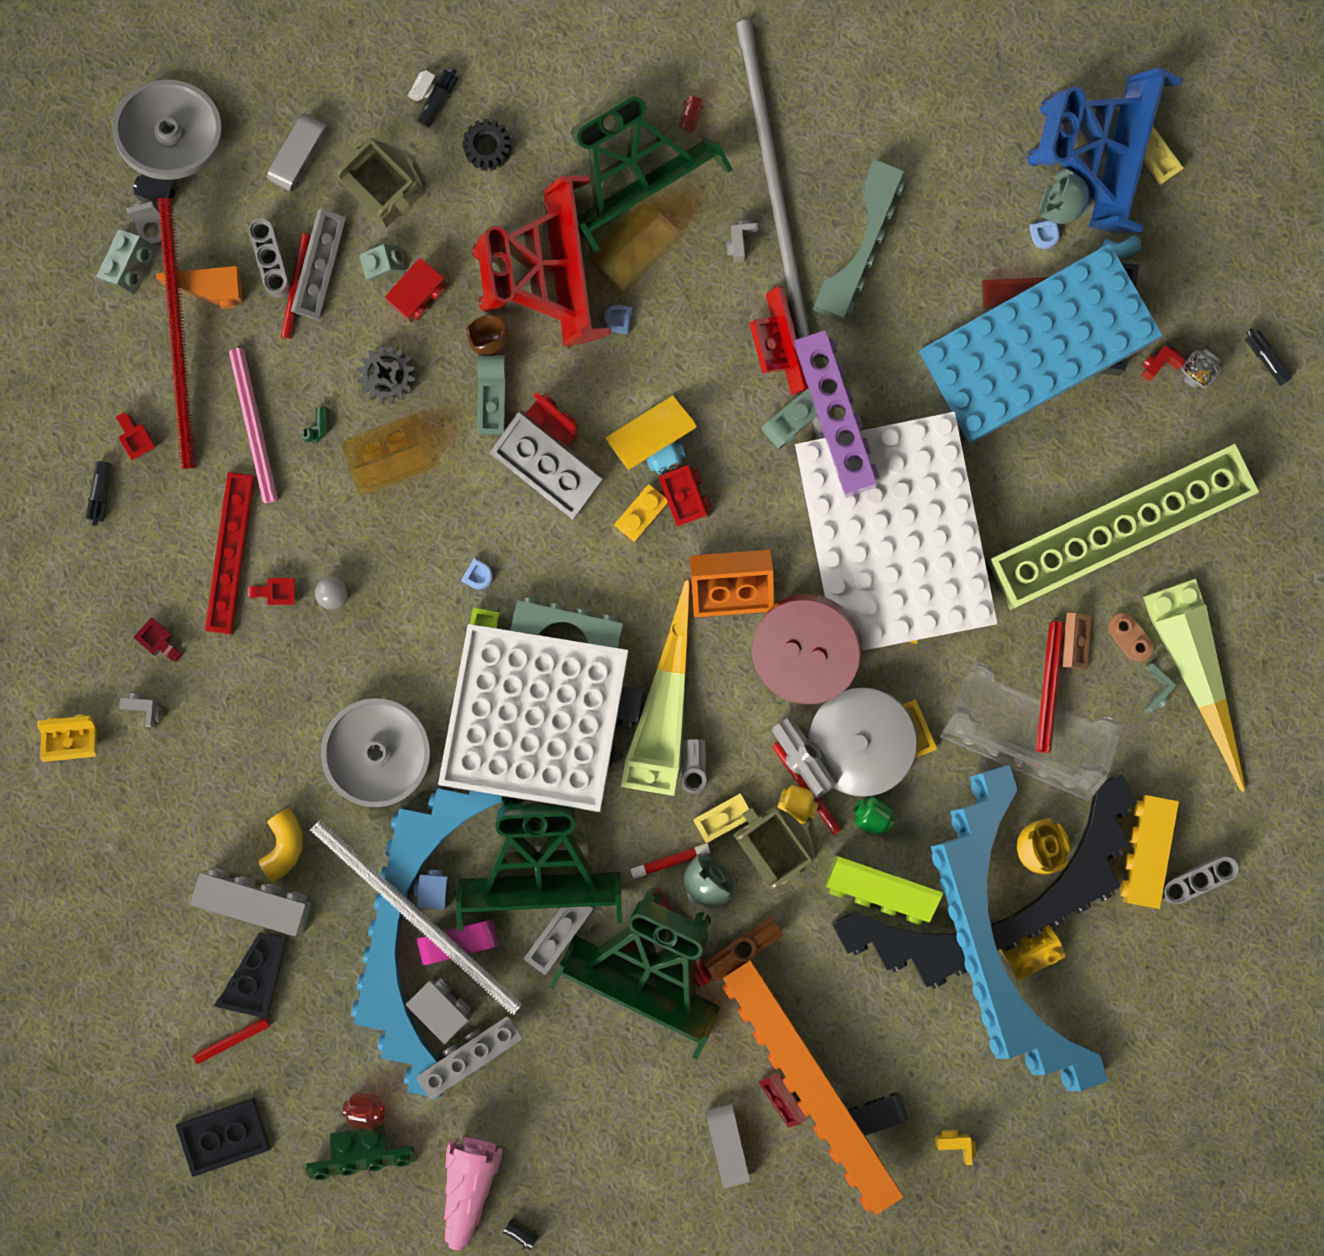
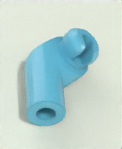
M1132 235L1129 239L1118 244L1105 238L1101 246L1102 248L1110 243L1117 257L1125 259L1138 253L1141 249V240L1138 236Z

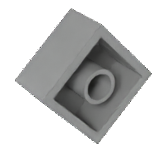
M434 977L406 1006L445 1044L472 1017V1014L469 1012L472 1008L463 998L460 997L457 1000L450 993L452 987L443 978L437 980Z

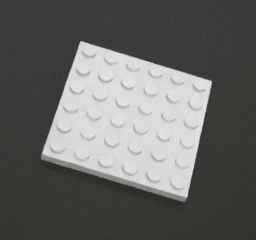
M468 624L438 785L601 812L629 651Z

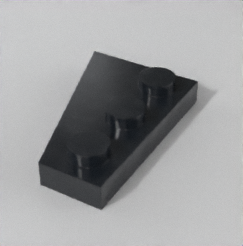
M259 932L213 1007L267 1019L287 938Z

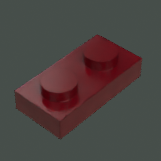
M778 1072L767 1075L758 1083L788 1128L797 1126L808 1119L797 1103L799 1101L794 1098L782 1081L784 1078Z

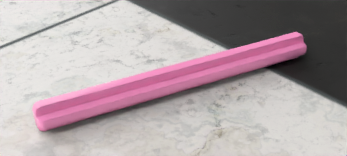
M235 348L230 350L229 354L261 495L264 503H273L278 501V496L245 351L242 348Z

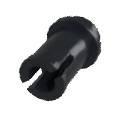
M511 1218L503 1231V1234L523 1245L522 1249L527 1248L531 1250L539 1237L535 1234V1230L530 1231L513 1218Z

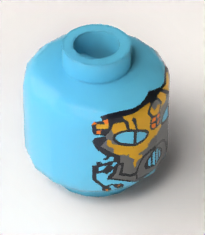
M674 441L646 460L651 471H656L658 474L663 475L681 468L683 464L682 458L686 457L682 442L676 443Z

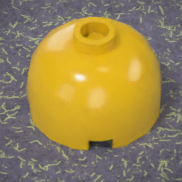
M1049 818L1028 824L1020 832L1017 839L1019 859L1028 870L1038 874L1062 871L1069 862V860L1065 861L1067 853L1071 852L1069 838L1064 828L1060 824H1054L1051 822L1052 819Z

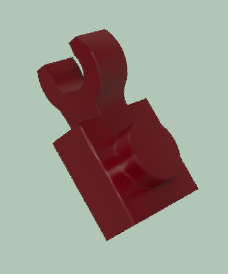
M152 617L133 637L154 656L161 651L171 661L177 662L183 655L168 642L173 635Z

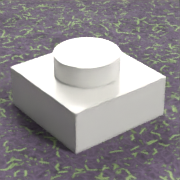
M427 70L419 73L407 96L415 101H419L423 97L427 98L434 88V84L431 82L435 75Z

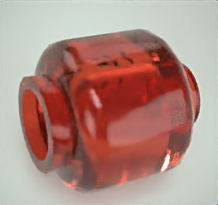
M355 1092L348 1101H345L342 1112L350 1127L373 1130L384 1120L385 1104L381 1102L380 1097L376 1094Z

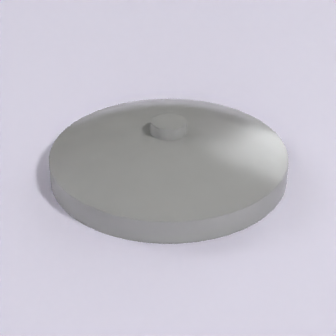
M158 80L137 87L121 101L113 119V135L118 152L130 167L151 178L172 180L195 174L214 158L222 139V125L218 109L210 97L202 90L182 81Z
M861 687L845 690L835 698L826 701L816 713L809 731V740L813 741L821 750L822 758L820 760L836 783L834 788L849 795L873 796L893 788L908 774L917 754V731L910 713L895 697L874 688Z
M380 698L361 700L341 710L327 727L321 746L322 766L329 783L345 799L366 807L389 806L410 796L425 778L431 757L429 737L419 718L405 706Z

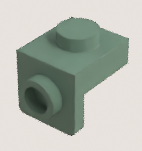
M382 244L359 255L366 280L372 281L391 272H403L406 270L404 255L398 245Z

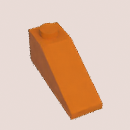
M237 266L177 271V273H180L177 275L180 276V278H177L180 280L178 283H181L178 285L181 288L178 289L183 293L214 305H220V308L223 309L235 308L236 304L243 303L241 271ZM156 273V279L165 285L166 282L164 280L166 278L164 277L166 275L164 273Z

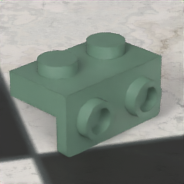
M118 229L96 277L135 294L155 253L156 246L140 236Z

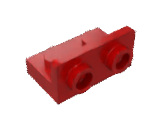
M686 465L658 476L677 527L701 518L710 517L708 510L712 509L707 494L702 495L699 485L703 483L697 469L693 470L691 466Z

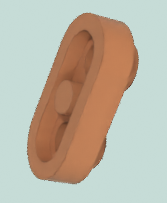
M1120 613L1110 619L1108 631L1130 660L1141 662L1147 660L1152 655V641L1131 615ZM1120 622L1127 624L1125 632L1119 629ZM1137 643H1141L1144 646L1142 653L1136 651Z

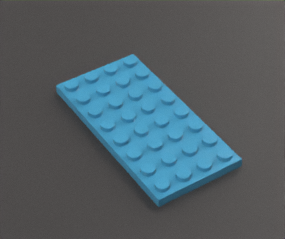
M1109 243L919 350V353L952 412H955L956 420L967 441L971 444L1160 340L1163 336Z

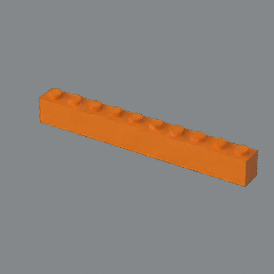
M749 961L724 977L723 980L726 983L722 986L730 1000L735 998L741 1006L737 1011L744 1022L750 1021L754 1026L755 1031L752 1034L760 1046L765 1044L771 1054L767 1057L775 1070L781 1068L786 1077L782 1081L789 1092L793 1093L795 1091L801 1099L797 1104L806 1117L812 1116L816 1123L813 1126L814 1131L821 1141L826 1138L830 1144L831 1149L828 1150L830 1156L836 1164L841 1162L847 1172L843 1175L853 1189L857 1186L862 1194L859 1200L867 1212L872 1210L876 1216L902 1199L903 1193L754 963Z

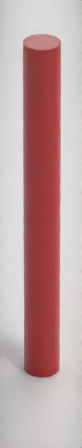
M302 233L280 336L285 339H291L296 313L291 312L311 238V235Z
M777 742L773 745V750L799 787L810 790L803 777L794 773L786 763L787 753L781 744ZM815 797L814 802L819 803L816 811L833 835L837 834L842 830V827L820 797Z

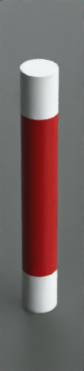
M705 843L630 870L633 879L692 860L700 853L701 856L710 854L708 844Z

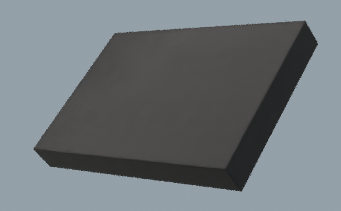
M255 1097L175 1125L192 1177L271 1150Z

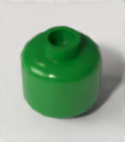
M870 796L865 800L860 799L853 809L856 826L872 836L886 834L895 821L893 808L875 796Z

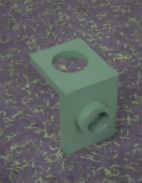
M1153 663L1146 665L1145 669L1160 681L1164 687L1145 706L1143 710L1146 713L1153 712L1157 706L1162 708L1171 699L1169 693L1177 686Z

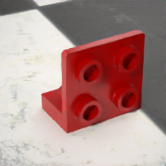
M536 392L533 395L535 403L526 414L569 447L579 436L577 421L566 411L560 413L557 410V403L548 394L540 395Z

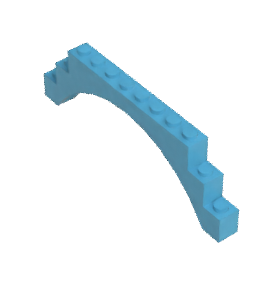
M1010 765L970 776L971 790L977 799V803L950 811L952 826L957 832L958 838L931 846L933 863L937 867L941 878L940 886L949 904L948 912L957 930V941L962 947L965 956V967L973 982V993L981 1008V1019L989 1034L991 1051L995 1054L996 1059H1010L1025 1053V1063L1031 1071V1075H1047L1060 1070L1061 1081L1067 1091H1083L1104 1083L1108 1079L1100 1054L1068 1041L1046 1025L1025 1003L1006 973L995 946L988 915L987 876L990 853L1000 821L1018 790Z
M437 788L436 793H431L428 809H433L432 814L400 808L398 813L393 814L391 829H395L393 840H388L385 855L389 856L387 867H382L380 875L385 877L384 880L387 879L386 883L392 884L391 887L397 888V891H400L399 894L402 893V896L404 895V899L408 898L410 889L424 863L441 842L469 818L502 802L504 796L470 791L469 794ZM377 893L374 903V909L378 910L376 920H371L368 936H372L370 947L366 946L363 955V963H367L365 974L360 973L357 983V990H361L359 1001L355 1000L353 1003L351 1016L355 1017V1025L386 1031L379 1038L377 1050L382 1051L380 1058L412 1064V1068L407 1067L404 1084H408L407 1092L427 1096L418 1082L417 1076L440 1060L422 1038L406 1006L407 1003L400 982L398 941L402 914L399 912V909L396 910V907H393L394 905L388 902L389 900L386 901V898H383L381 893Z

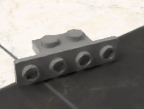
M508 1016L482 1032L479 1028L475 1029L465 1036L467 1042L459 1047L455 1043L442 1052L444 1057L439 1062L417 1076L418 1082L429 1099H434L522 1039L519 1031Z

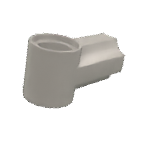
M682 740V787L690 794H697L704 789L707 781L705 740ZM690 774L700 776L702 784L698 788H691L687 785L686 778Z

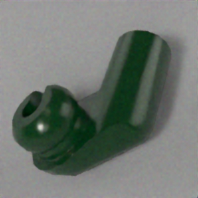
M315 408L316 422L308 429L304 428L301 433L302 439L309 444L317 443L329 432V408Z

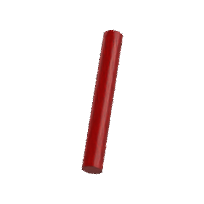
M263 1018L192 1055L193 1060L198 1065L269 1028L270 1023L267 1019Z

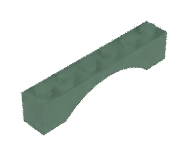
M874 159L862 189L867 208V228L864 241L850 263L836 275L824 281L813 307L814 312L841 323L845 316L850 318L856 304L851 301L854 292L860 293L866 279L861 277L865 267L870 269L876 255L871 252L874 243L880 245L885 233V229L881 228L884 219L890 220L896 206L891 204L894 195L900 196L906 182L901 179L903 170Z

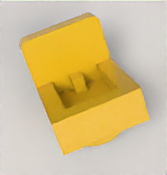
M943 1130L942 1135H935V1144L938 1150L963 1149L965 1164L972 1165V1158L977 1157L976 1142L971 1141V1137L968 1134H958V1130Z

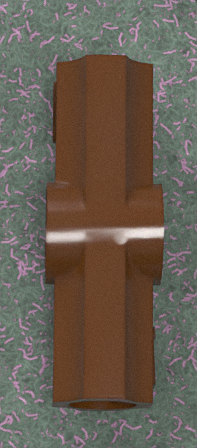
M770 915L704 961V964L716 982H718L780 939L784 934ZM746 941L751 944V952L748 955L740 956L736 952L739 942Z

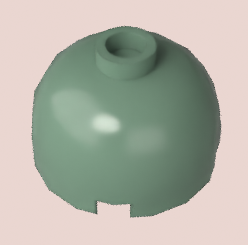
M1067 168L1061 169L1053 177L1057 180L1054 186H1047L1040 203L1039 212L1043 213L1041 215L1042 218L1050 222L1068 224L1078 219L1080 215H1085L1090 206V201H1088L1089 189L1087 183L1078 174Z
M701 853L698 854L687 866L684 874V885L688 891L686 895L696 905L701 904L711 908L721 906L737 894L738 887L734 878L729 881L721 872L727 869L708 854H704L702 857Z

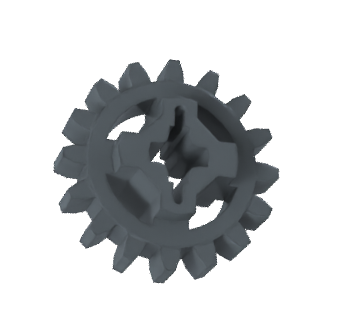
M378 346V353L376 354L369 350L370 358H361L365 366L357 368L358 373L363 374L362 377L357 378L359 384H365L361 388L362 392L365 394L370 391L369 399L373 401L378 397L379 403L382 405L385 399L394 404V398L397 396L399 399L404 400L402 393L404 391L411 393L412 390L408 384L415 383L416 381L414 377L410 376V374L416 372L414 367H408L411 359L409 357L402 359L404 352L401 349L395 354L393 346H389L386 352H384L382 346ZM389 358L396 361L388 363L383 362L381 359ZM374 365V374L369 379L370 369ZM380 366H382L384 370L390 373V379L392 380L393 384H391L385 378H382L383 374L380 369ZM402 371H404L403 381L399 386L398 378L403 373ZM381 387H385V388H390L391 391H390V392H381V391H378V390H376V389H380Z

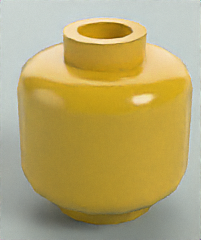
M791 785L788 789L783 788L777 807L788 812L800 824H804L808 817L814 818L819 803L814 802L815 796L811 790Z

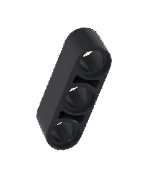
M899 1092L889 1094L890 1097L886 1099L883 1096L864 1103L865 1106L858 1108V1105L848 1108L865 1136L908 1120Z

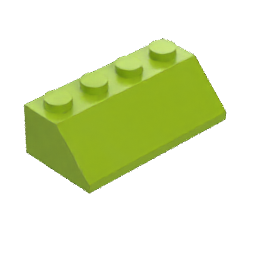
M834 855L824 885L830 888L829 894L843 899L845 894L856 897L855 903L870 907L871 903L880 905L881 912L896 916L897 912L906 914L907 921L919 925L922 924V921L930 923L943 895V892L836 855Z

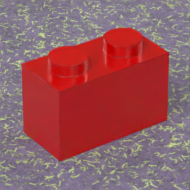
M419 258L384 298L387 303L412 323L414 319L420 320L428 310L426 306L432 299L436 301L443 295L446 290L444 288L446 282L439 273L423 259Z

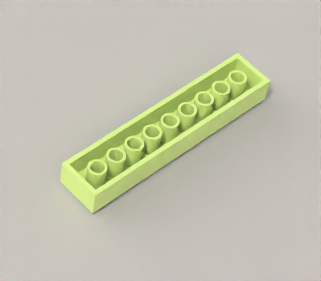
M1233 444L990 559L987 563L1009 609L1012 610L1259 493L1236 444Z

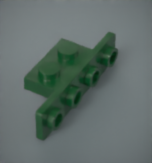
M384 1125L331 1133V1159L306 1163L304 1166L310 1179L325 1180L333 1175L351 1176L357 1171H379L383 1167L393 1165L405 1167L411 1162H416L417 1155L413 1146L387 1150L386 1130Z

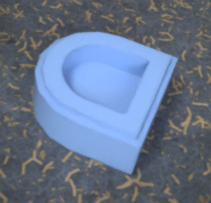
M1050 221L1030 224L1032 240L1037 247L1049 249L1058 242L1060 237L1058 224Z
M474 558L461 581L474 589L482 590L492 583L493 573L489 566Z

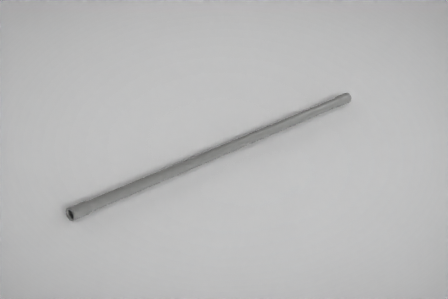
M742 20L736 23L740 47L743 51L797 339L810 335L755 49L756 42L752 21ZM817 417L813 420L816 440L825 438L819 418Z

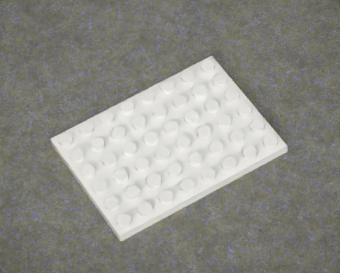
M955 412L859 431L861 438H867L871 454L867 456L870 465H876L880 479L876 480V488L847 498L844 496L826 439L795 444L824 594L826 598L841 605L852 616L861 634L863 651L997 625ZM850 433L840 435L838 438L843 445H850L854 441V437ZM852 458L847 462L848 468L853 471H857L863 466L861 460L857 458Z

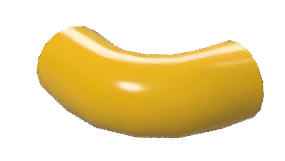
M291 808L281 811L267 821L275 834L276 846L274 850L258 862L272 883L285 876L297 864L303 850V833Z

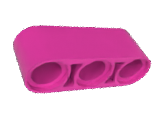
M493 919L466 925L463 931H458L457 928L442 931V933L445 932V935L450 937V940L452 939V942L455 941V944H458L457 947L460 946V949H463L465 954L499 946ZM429 937L417 938L423 965L451 959L449 958L450 955L447 956V953H444L445 950L439 949L440 946L437 947V944L431 942L432 939L429 940Z

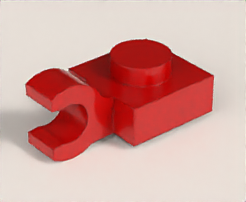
M125 411L116 416L118 423L125 432L118 438L132 461L156 449L143 424L135 427L131 417Z
M267 578V586H248V597L267 598L268 606H295V578Z

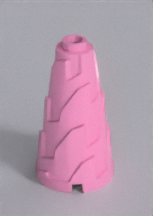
M457 1137L449 1140L446 1153L445 1241L449 1243L448 1246L451 1249L464 1250L466 1246L470 1245L476 1225H479L485 1199L489 1194L494 1175L497 1174L503 1150L500 1147L495 1152L496 1144L469 1137H464L463 1144H457Z

